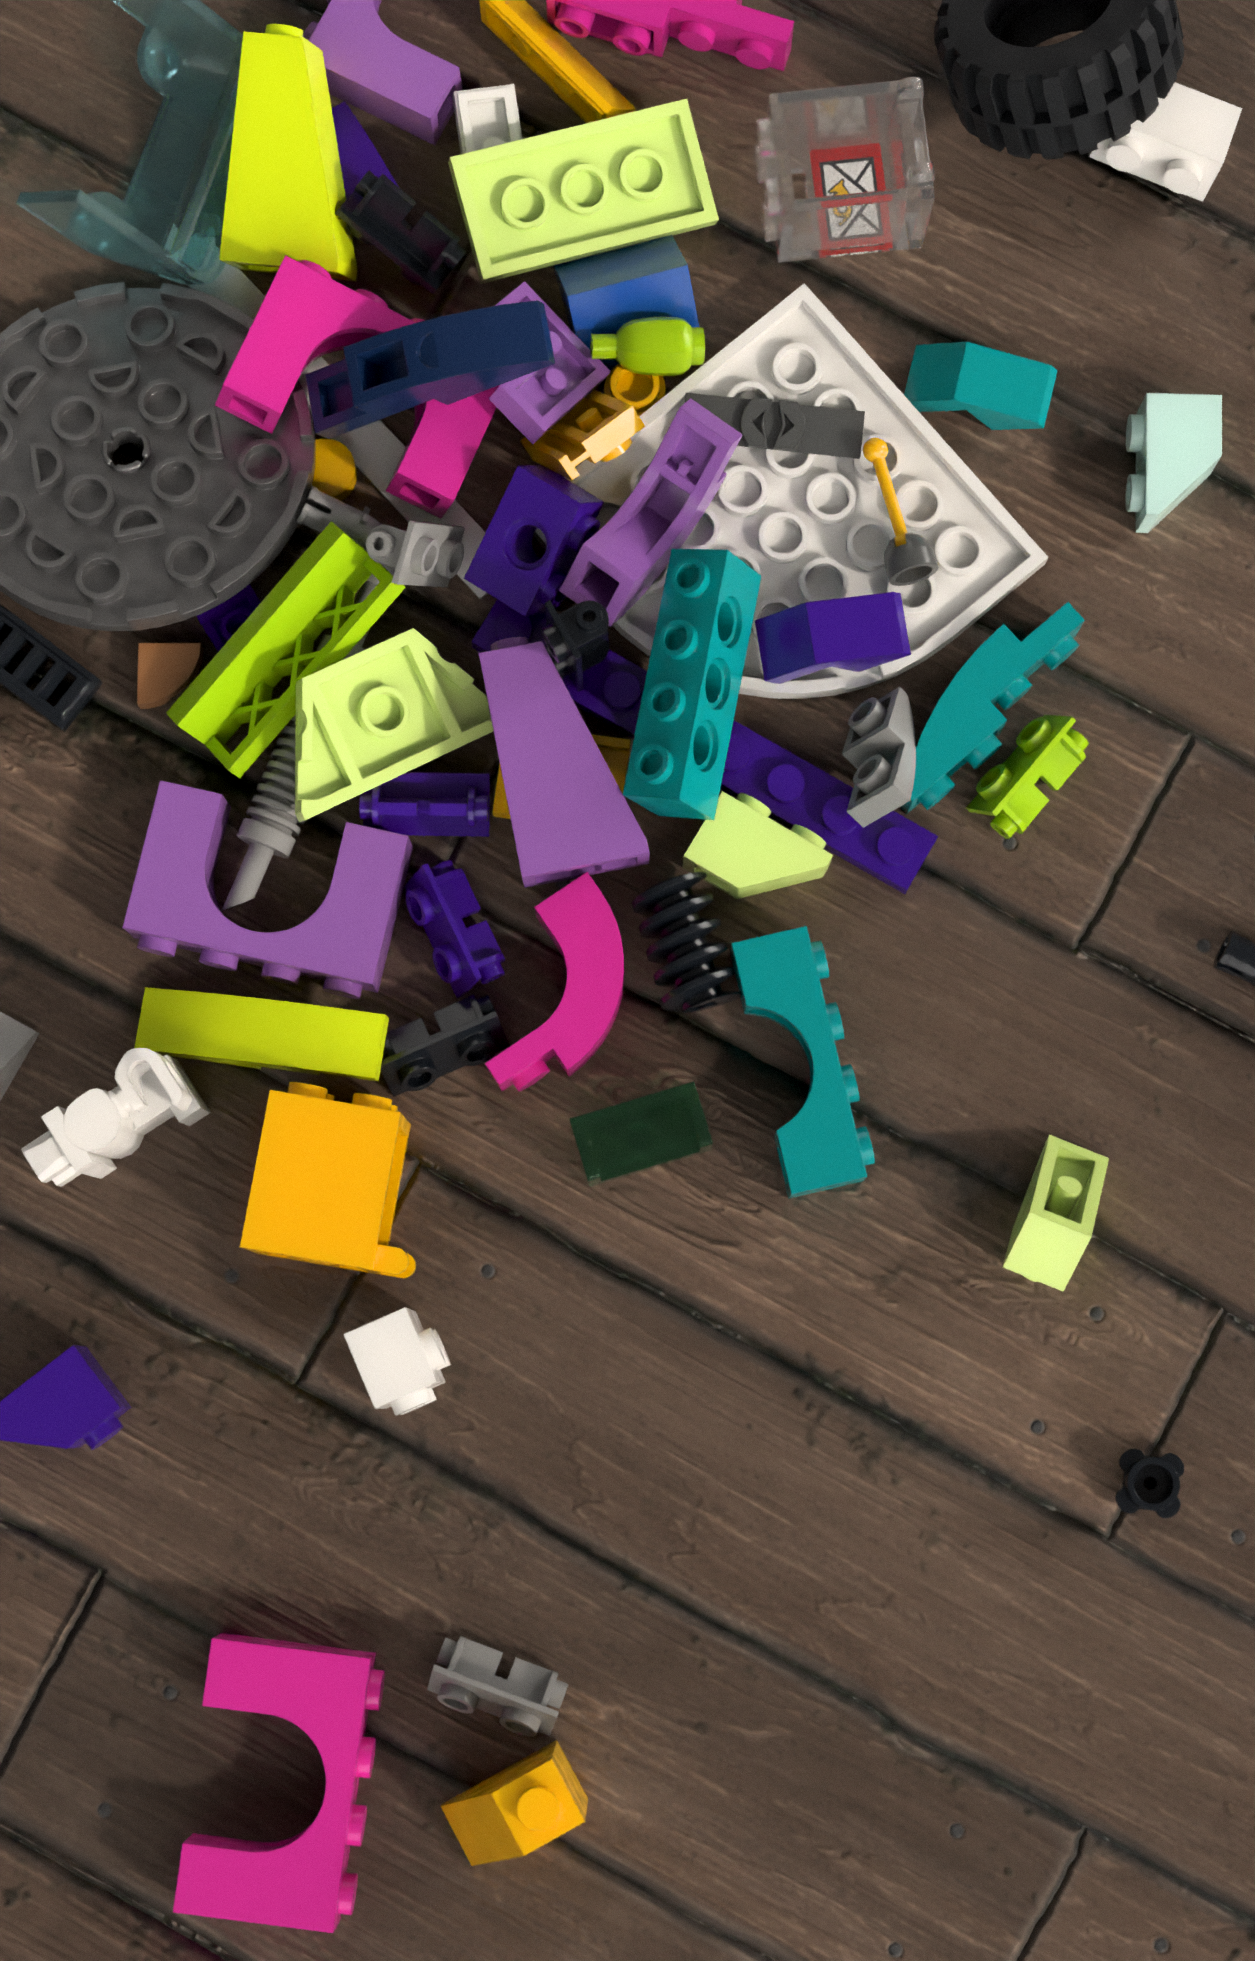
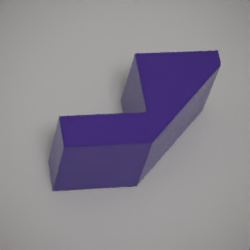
M888 592L805 602L755 620L765 682L781 684L828 667L861 672L911 655L901 593Z

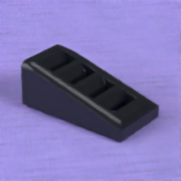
M0 604V639L7 630L11 632L0 645V685L62 731L66 732L101 687L102 681ZM25 643H27L32 649L11 675L5 669ZM49 659L54 665L32 691L26 685L44 662ZM68 673L76 680L55 707H53L46 700Z

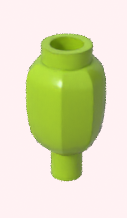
M679 317L633 319L623 324L616 334H591V359H616L624 369L636 374L651 376L681 375L688 371L691 365L704 364V328L691 327L685 319Z

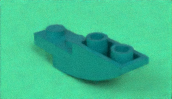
M1069 602L1064 604L1021 642L1005 624H1002L978 647L957 672L938 700L917 743L916 770L911 800L900 807L906 815L920 803L929 810L942 800L956 785L950 777L967 762L975 770L994 755L1003 745L997 736L1000 735L1007 722V719L995 705L999 704L1004 711L1009 709L1033 686L1027 679L1044 663L1051 671L1054 670L1079 647L1074 638L1085 620Z

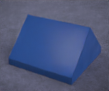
M672 235L553 266L570 329L589 349L591 334H616L623 324L633 319L679 317L685 319L691 327H699L688 264ZM599 359L610 371L619 364L616 359Z

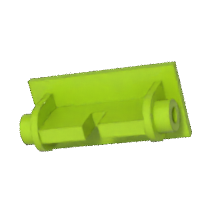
M1044 715L1028 723L1017 736L1016 744L1018 747L1003 764H998L991 768L980 779L976 787L978 794L966 809L971 813L995 816L990 825L998 834L1006 839H1010L1015 832L1022 834L1049 802V799L1034 785L1037 780L1041 778L1052 790L1058 791L1086 758L1084 750L1089 745V742L1081 733L1071 728L1076 720L1071 716Z

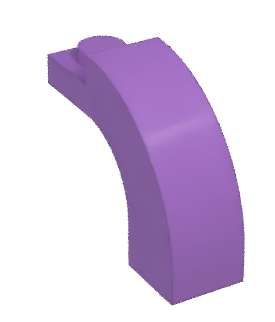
M691 398L679 407L643 477L615 515L599 531L583 543L559 591L577 604L589 600L600 603L607 610L609 616L608 626L611 627L643 596L669 563L671 549H680L693 531L727 476L724 469L743 435Z

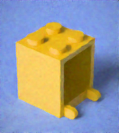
M289 1082L287 1093L270 1090L240 1247L261 1255L396 1278H408L413 1275L416 1270V1261L413 1256L400 1248L389 1246L411 1124L402 1113L397 1112L398 1106L392 1105L393 1100L363 1093H354L352 1104L334 1101L335 1096L327 1094V1088L299 1082Z

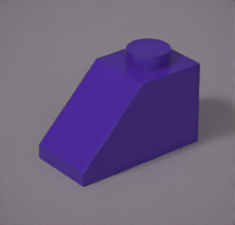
M72 1345L0 1401V1440L65 1449L80 1448L86 1443L91 1450H94L111 1439L124 1427L118 1418L132 1407L86 1346Z

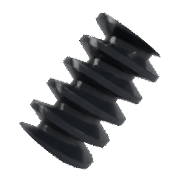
M704 872L687 873L659 882L632 901L634 913L652 915L639 926L641 937L659 939L646 950L648 961L667 963L653 975L655 985L674 988L660 999L661 1007L666 1011L697 1012L732 1002L742 996L741 991L721 990L720 984L734 975L735 970L734 967L714 966L713 960L725 952L728 946L725 942H707L706 935L719 927L721 922L719 918H700L699 911L714 901L712 894H693L691 887L706 878L707 875Z

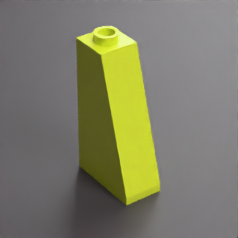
M267 24L265 33L243 31L219 260L240 270L277 273L286 255L296 261L308 260L320 265L328 271L331 279L356 281L357 264L352 233L347 223L335 214L346 201L323 51L304 38L303 30L297 27L283 24Z

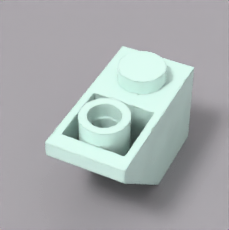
M1146 393L1137 413L1129 414L1126 426L1127 452H1136V474L1128 475L1125 504L1127 512H1136V533H1149L1210 476L1222 456V395Z

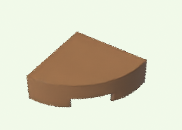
M138 643L137 705L140 709L165 705L171 701L172 697L181 692L192 678L196 677L204 656V647L201 643Z

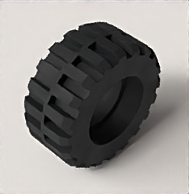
M942 0L937 12L938 19L934 26V41L955 112L958 113L961 124L970 134L979 138L981 143L999 152L1006 147L1008 154L1025 159H1030L1032 154H1041L1046 160L1062 159L1064 152L1079 150L1080 155L1097 150V143L1108 138H1112L1115 142L1129 134L1131 124L1137 120L1141 122L1146 121L1156 111L1159 105L1158 98H1166L1177 79V72L1183 63L1184 57L1182 41L1184 36L1176 0ZM1083 31L1065 41L1048 46L1035 47L1052 37L1069 32Z

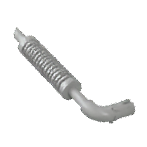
M314 486L310 487L307 497L308 501L304 504L296 521L298 524H304L320 533L332 521L365 550L366 538L369 532L374 527L383 525L369 515L371 508L364 506L361 511L319 491ZM383 565L392 575H394L395 568ZM373 574L360 587L354 604L363 602L379 584L380 581ZM369 630L344 659L365 650L362 646ZM331 635L322 636L316 651H320L331 639ZM296 714L289 721L288 725L290 726H285L281 731L285 738L280 737L277 740L276 745L280 749H274L271 757L276 761L269 760L266 768L271 773L264 772L261 777L266 784H258L256 790L261 796L254 795L252 798V803L256 807H248L246 813L251 819L244 818L237 833V837L249 844V848L221 911L255 898L272 856L275 855L289 859L296 843V839L292 835L299 836L301 828L296 824H304L305 822H299L295 815Z

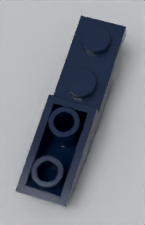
M536 300L464 311L381 333L343 347L345 359L305 374L315 433L331 439L432 399L449 405L555 364L545 306L544 303Z

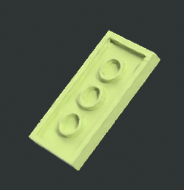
M687 99L452 156L448 161L481 284L665 236H673L712 226L719 220Z

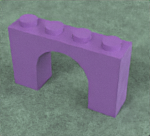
M327 0L328 7L319 23L311 22L306 28L303 37L323 51L329 94L436 145L454 112L453 92L462 90L459 67L392 33L378 15L382 0Z
M160 780L122 927L133 938L139 939L138 949L167 957H174L176 948L201 953L200 963L229 971H236L238 962L262 967V977L285 984L298 985L300 976L324 981L322 990L347 998L360 999L362 990L378 993L413 852L409 836L346 822L331 885L324 901L316 912L301 924L287 930L270 933L251 931L236 925L224 916L218 905L214 889L215 869L231 806L222 794Z

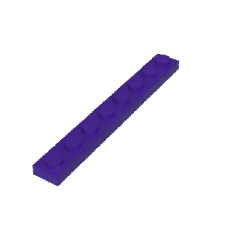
M497 599L471 642L472 647L480 653L491 651L490 646L492 643L511 637H526L529 643L542 641L545 645L546 643L540 629L546 626V614L524 616ZM609 650L607 657L601 663L583 672V690L577 691L569 675L562 679L578 709L634 740L647 675L646 670ZM733 721L720 789L735 798L739 793L752 796L772 811L769 817L789 829L794 824L811 830L825 840L826 845L824 849L906 894L938 836L895 811L888 813L863 828L846 812L853 787L740 723Z

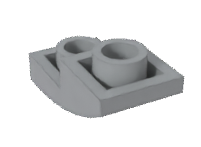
M900 686L878 700L874 697L865 700L853 711L848 720L850 729L842 755L857 768V771L853 777L854 788L846 812L863 828L911 800L916 770L915 729L908 694Z

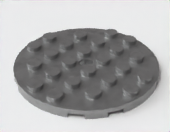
M117 282L74 291L75 299L56 305L43 313L37 307L0 333V591L38 615L59 623L84 629L136 631L181 622L218 606L247 587L267 569L294 533L298 525L296 522L304 504L308 501V492L312 486L315 471L316 442L314 424L306 394L298 379L272 434L215 406L222 385L254 321L236 307L215 296L192 288L162 283L161 289L126 288L124 282ZM136 443L144 447L142 462L137 460L128 465L117 464L115 466L113 464L112 456L121 445Z

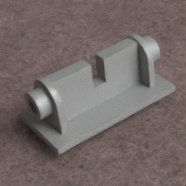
M409 520L406 531L390 525H378L369 532L366 538V550L370 558L375 562L395 568L392 579L394 584L448 587L450 578L457 574L463 561L464 545L461 543L465 527Z
M462 1636L459 1637L458 1642L445 1638L436 1663L448 1668L445 1669L434 1664L427 1690L438 1694L437 1699L439 1702L463 1713H473L476 1708L500 1717L499 1723L504 1728L519 1735L534 1737L539 1732L550 1736L559 1711L548 1708L547 1705L560 1709L569 1685L557 1680L558 1672L515 1657L506 1680L495 1675L503 1652Z

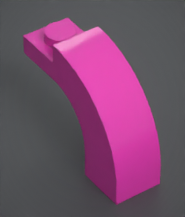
M588 872L534 907L538 921L563 957L567 969L566 987L560 1004L545 1023L485 1063L487 1070L502 1092L513 1084L518 1092L539 1081L550 1072L545 1062L554 1056L570 1077L600 1048L618 1014L624 987L622 939L610 905Z

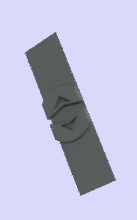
M686 393L685 403L690 398L743 435L737 446L860 459L865 411L800 405L798 402L782 400L772 402L773 399H743Z

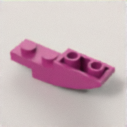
M546 0L548 23L554 24L563 33L576 38H585L590 35L612 42L619 50L636 56L648 53L662 58L670 36L677 38L684 46L692 50L706 52L713 49L735 56L742 64L754 69H767L771 67L784 71L792 46L794 21L743 6L742 0Z

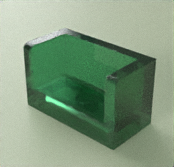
M694 1081L569 1119L589 1187L712 1150L713 1146Z

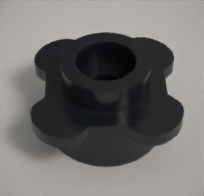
M1136 1448L1126 1450L1119 1459V1466L1124 1473L1122 1488L1115 1495L1117 1506L1123 1512L1129 1514L1143 1509L1155 1511L1161 1518L1173 1517L1181 1506L1177 1496L1180 1490L1179 1477L1184 1473L1182 1460L1172 1453H1166L1159 1458L1145 1456L1141 1450ZM1147 1477L1154 1478L1156 1482L1155 1487L1151 1490L1146 1489L1144 1486V1480Z

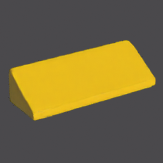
M479 0L481 21L586 123L636 111V108L525 0Z

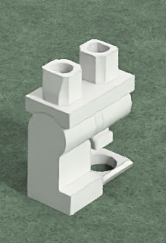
M133 1048L123 1055L115 1070L117 1087L110 1091L99 1088L90 1089L77 1097L67 1109L57 1106L41 1116L49 1131L21 1148V1151L41 1182L48 1183L52 1180L56 1186L62 1187L80 1174L102 1179L117 1169L111 1159H122L132 1155L140 1147L145 1134L173 1116L180 1123L190 1127L211 1112L177 1059L167 1054L162 1056L148 1048Z

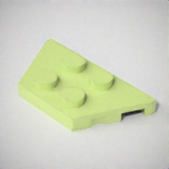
M412 628L296 681L295 815L298 821H305L493 732L487 696L472 684L475 679L456 663L445 661L439 655L437 647Z

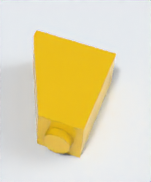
M555 1740L441 1804V1808L471 1866L525 1856L584 1823L588 1797L560 1744Z

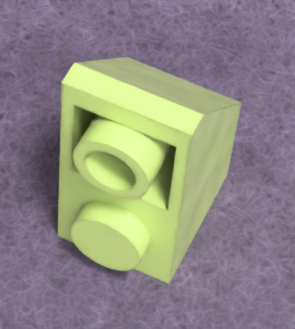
M722 791L718 798L715 819L705 820L683 856V868L691 873H706L707 876L703 879L704 881L735 899H740L823 878L829 868L833 855L824 850L825 840L811 830L794 824L791 830L770 819L769 816L772 811L759 800L745 793H739L735 799Z

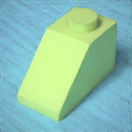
M1049 1134L1014 1223L1003 1268L1018 1273L1031 1281L1040 1282L1064 1292L1092 1237L1109 1162L1108 1157Z

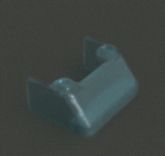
M111 0L146 27L137 50L138 68L144 81L164 97L124 200H120L109 192H90L86 194L81 190L21 192L16 204L91 254L184 285L212 283L220 276L225 266V262L220 261L219 256L243 34L200 0Z

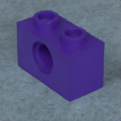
M544 465L517 466L464 579L524 616L545 613L544 603L551 601L556 609L566 598V595L559 590L583 543L599 531L600 521L596 518L604 501ZM537 528L543 532L547 543L545 554L541 559L535 554L532 547V537Z

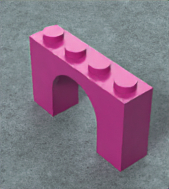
M285 255L222 385L215 406L272 434L300 375L317 358L331 352L344 350L343 347L369 337L426 320L418 318L410 320L389 309L387 303L378 295L363 289L354 291L331 279L328 271L320 265L308 260L296 261ZM500 385L449 405L432 399L414 406L415 420L413 431L386 488V492L442 519L456 498L497 408L489 400V397Z
M220 1633L211 1639L202 1706L273 1715L286 1719L301 1728L313 1741L321 1755L326 1778L325 1794L321 1809L314 1822L300 1833L284 1840L258 1842L192 1833L182 1843L173 1913L334 1933L340 1922L341 1914L352 1915L358 1874L347 1872L350 1846L361 1847L367 1815V1806L356 1804L359 1777L370 1779L376 1748V1738L365 1737L368 1710H380L385 1680V1671L374 1669L375 1652Z

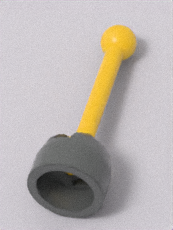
M871 438L864 444L863 454L874 465L895 533V537L889 541L884 551L885 569L891 585L905 586L914 584L935 574L938 570V564L928 540L919 534L907 532L885 461L888 453L887 444L880 438Z

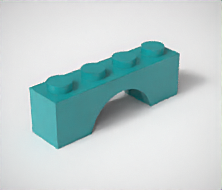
M807 926L731 943L730 957L735 970L738 990L742 993L740 999L744 1014L767 1018L787 1029L802 1047L809 1066L810 1084L804 1106L793 1119L778 1129L774 1135L788 1199L863 1182L868 1177L865 1166L875 1164L874 1152L867 1127H855L850 1103L860 1101L859 1091L852 1065L841 1066L835 1041L844 1039V1029L837 1003H825L820 979L829 978V968L822 941L811 942Z

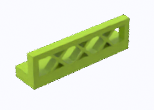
M331 521L170 707L166 714L178 727L203 743L229 772L241 778L295 716L296 681L342 661L406 587L392 583L394 575L382 564L372 560L367 550ZM373 574L380 581L379 584L363 602L354 604L355 593ZM333 627L331 639L320 651L312 652L314 640L324 629ZM291 675L289 688L280 698L271 700L273 688L282 677ZM250 722L248 735L232 752L225 743L242 724Z

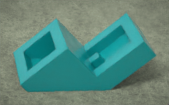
M970 342L920 344L915 347L904 396L919 412L967 410L991 430L1039 429L1045 426L1058 370L1046 363Z

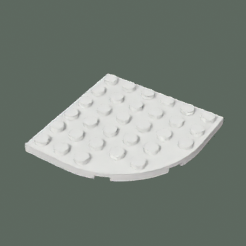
M805 283L639 417L645 427L630 437L632 444L624 453L607 462L599 460L594 464L585 460L575 468L579 473L578 477L574 480L566 478L604 501L596 518L600 521V530L620 509L643 477L679 407L685 403L686 393L743 399H773L772 402L782 400L798 402L800 405L865 411L860 459L737 446L724 469L727 476L703 516L680 548L729 550L762 576L739 694L777 699H807L835 696L864 689L896 677L926 661L951 643L1044 566L1048 559V556ZM871 438H880L887 444L888 453L885 461L907 532L919 534L928 540L938 564V570L935 574L914 584L905 586L891 585L885 569L884 551L889 541L895 537V533L874 465L863 454L864 444ZM537 528L533 536L546 550L545 535ZM668 565L630 610L612 625L623 637L648 656L651 655ZM888 592L901 593L911 655L861 672L828 667L781 684L764 681L755 620L805 602Z

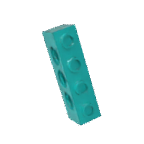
M671 549L623 790V796L658 816L704 820L715 819L762 577L729 550Z

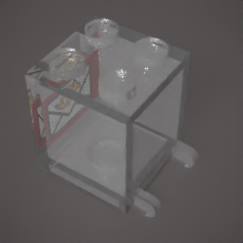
M907 77L895 81L769 94L767 118L757 119L758 146H754V160L757 183H764L765 204H761L763 237L765 242L775 241L778 263L923 247L935 198L933 187L935 171L934 164L930 161L922 102L924 97L922 78ZM792 174H804L805 199L795 200Z

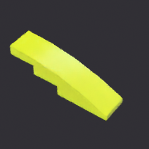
M145 987L134 1048H148L160 1055L167 1054L174 1057L256 1069L266 1067L314 1075L324 1073L379 1082L389 1017L386 1014L321 1005Z

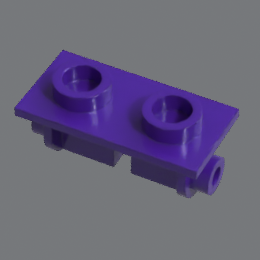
M406 772L360 794V819H363V826L403 835L489 837L490 773Z
M452 860L439 863L431 869L428 863L422 865L404 886L407 892L406 905L413 921L418 926H423L433 947V962L438 975L444 982L450 983L458 999L463 997L479 980H481L482 984H487L502 977L505 972L501 963L506 959L487 920L467 928L462 918L478 913L481 909L463 869H455Z

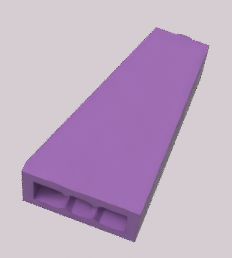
M511 637L492 643L490 646L491 651L479 653L524 888L578 878L586 872L590 875L649 864L650 852L647 839L543 642L529 643L526 637Z

